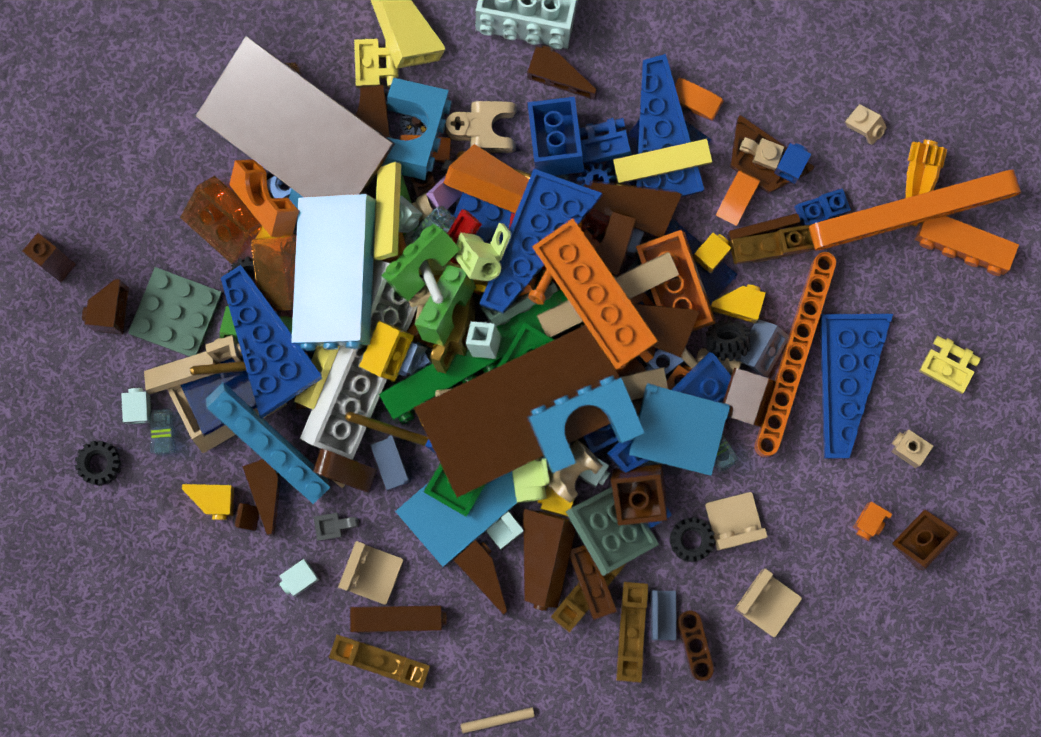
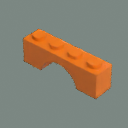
M235 160L229 183L231 188L271 237L292 236L299 210L289 198L270 197L267 188V172L259 163L254 160Z

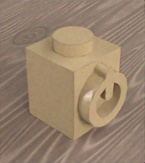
M907 430L903 434L901 432L897 434L892 442L895 447L891 452L914 468H917L922 464L933 445L911 430Z

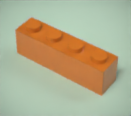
M948 216L922 222L915 237V241L920 242L919 245L923 248L930 250L936 248L941 250L942 254L946 257H959L965 260V264L972 267L982 266L987 268L988 273L995 276L1004 275L1010 270L1019 246L1017 243Z

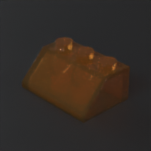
M215 175L197 185L180 216L186 224L231 264L256 240L263 227L243 201Z
M293 233L292 236H282L279 238L264 237L250 240L256 286L274 311L293 310L297 233Z

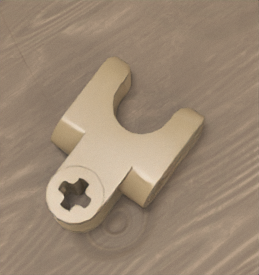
M513 102L471 103V112H454L448 116L446 132L451 139L470 141V147L475 144L488 153H512L516 150L515 141L512 138L500 137L492 130V125L498 119L512 118L517 112V106ZM457 122L461 125L460 130H455Z
M575 440L569 446L575 459V464L554 473L550 472V469L548 470L549 484L559 496L570 503L578 495L575 490L577 477L585 470H591L596 474L603 467L590 449L579 440Z

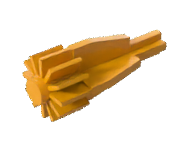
M924 139L923 143L912 142L908 157L910 162L907 170L905 198L934 190L940 170L944 166L948 149L938 147V142Z

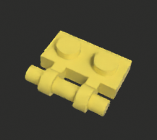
M378 39L354 40L356 88L380 85V78H387V87H391L393 78H398V69L395 67L387 43L386 48H379ZM379 57L386 58V68H379Z
M937 335L933 344L940 347L941 350L939 353L932 349L929 350L919 372L963 394L974 374V371L966 368L968 362L977 366L981 358L974 355L973 351L968 348L964 350L953 344L954 341L947 338L945 340ZM950 352L959 357V363L947 357L948 353Z

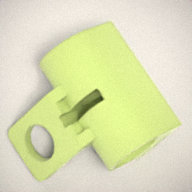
M499 223L491 244L485 243L480 236L460 233L456 243L460 250L454 257L470 279L493 280L501 272L499 261L503 257L511 233L503 223ZM503 233V241L500 245L499 237L500 234Z
M540 457L512 471L517 503L547 498L545 486L549 485L546 458L541 460Z

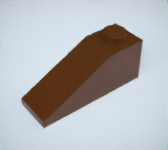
M536 46L527 71V79L592 100L595 99L596 88L559 53H556L553 48L548 46H542V48Z
M264 459L242 467L266 534L272 536L275 535L281 479L279 477L280 474Z
M475 540L454 561L504 615L507 609L493 560L489 556L492 551L483 541L478 544Z

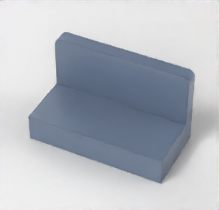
M758 319L750 330V351L747 352L746 356L741 355V359L737 360L735 357V360L751 367L759 375L767 378L785 347L789 335L778 325Z
M392 435L387 436L388 438L371 444L387 491L410 483Z
M651 591V640H676V591Z

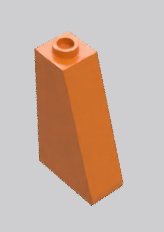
M474 144L449 166L443 183L516 214L529 179Z

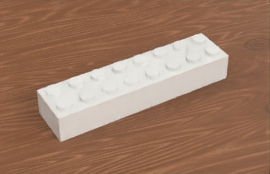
M377 259L373 265L370 339L378 321L393 325L406 332L418 307H411L410 303L398 295L381 276L390 263ZM346 345L340 346L314 410L312 409L300 439L313 446L337 453L352 460L366 427L347 421L345 419L346 413L354 412L371 418L380 397L379 394L382 392L387 380L359 366L368 345H361L360 349H348Z

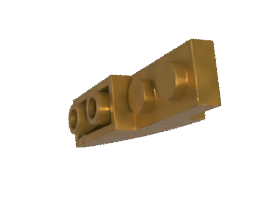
M810 225L780 229L773 233L730 240L734 265L747 262L757 263L815 250L808 228Z
M473 294L466 306L455 305L452 313L454 328L444 346L437 345L432 350L431 360L438 372L446 374L455 354L465 356L468 349L466 340L470 323L475 322V300Z

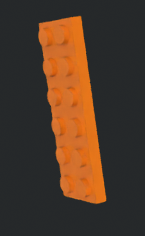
M573 218L532 246L616 370L658 342Z

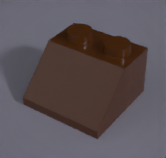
M114 279L91 297L87 302V307H84L82 311L84 324L94 332L123 335L129 287L120 279Z
M662 464L636 467L626 473L621 471V469H613L611 484L618 526L667 521L666 490Z

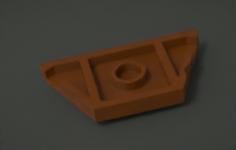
M739 115L736 123L730 168L736 172L741 170L761 180L758 187L768 194L791 183L774 174V170L754 163L755 155L739 150L744 138H749L757 144L763 138L784 146ZM784 146L778 165L787 149L786 146ZM807 161L799 178L811 173L815 166Z

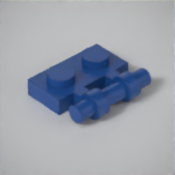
M610 118L607 119V122L595 125L589 123L586 124V127L579 128L580 138L586 136L589 138L581 141L585 166L631 155L626 130L619 132L616 130L625 127L624 118L616 120ZM609 131L607 135L596 137L598 133Z

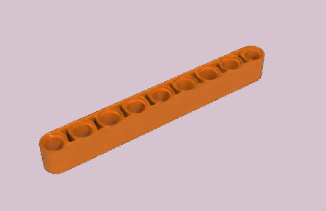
M1013 169L821 221L810 225L808 228L815 250L819 251L1009 199L1021 194L1015 171Z
M822 252L815 257L807 276L790 330L789 339L775 378L776 382L755 442V451L761 457L767 458L775 454L781 443L836 267V259L829 252ZM818 260H826L829 264V269H821L818 265ZM811 283H820L822 292L813 291ZM804 305H812L815 308V314L808 315L804 311ZM797 327L806 328L808 336L805 338L800 337L797 334ZM791 349H797L801 353L800 360H793L790 357ZM783 372L793 374V383H787L783 380ZM776 395H784L787 399V404L785 406L778 405L775 401ZM769 417H775L779 420L780 426L778 429H773L769 426ZM762 440H769L772 443L773 448L771 452H765L761 448Z

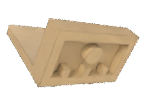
M752 492L705 504L711 530L714 532L713 536L717 551L768 538L765 528L762 529Z
M356 541L338 587L386 605L403 559Z
M762 569L734 610L772 637H776L802 598L772 577L773 574L770 571Z

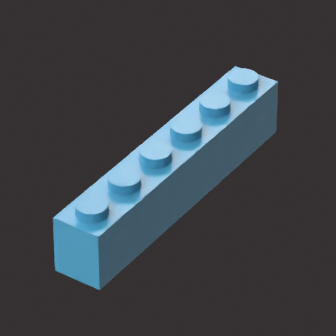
M224 382L206 398L207 409L312 504L330 488L328 478L314 473L315 465L263 418L260 419L259 414Z

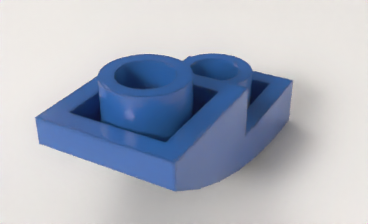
M843 188L794 206L796 213L799 215L801 226L832 219L851 211Z

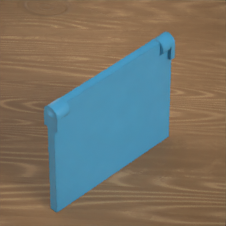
M647 383L639 414V421L645 433L633 438L629 455L711 476L724 424L728 416L729 404L718 403Z

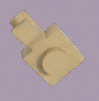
M744 138L739 150L755 155L754 163L775 171L784 146L763 138L759 144L749 138Z

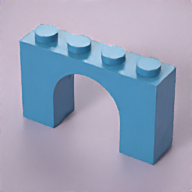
M393 78L387 96V110L416 117L424 123L427 130L423 135L413 140L405 141L386 137L395 145L381 166L397 162L401 164V175L426 180L428 171H433L435 158L432 157L433 152L438 153L441 139L438 138L439 133H444L446 119H443L444 115H449L452 101L448 100L449 90Z
M613 375L600 380L601 385L592 389L591 385L577 390L578 395L569 399L568 395L554 400V406L546 409L545 405L531 410L533 415L527 418L544 458H546L550 472H557L576 463L565 438L564 427L570 413L578 407L593 405L600 408L607 415L620 443L645 433L622 378L615 379Z

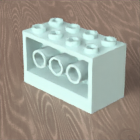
M478 0L476 7V31L488 36L493 34L500 35L508 40H525L533 45L541 43L549 45L554 49H568L578 0Z

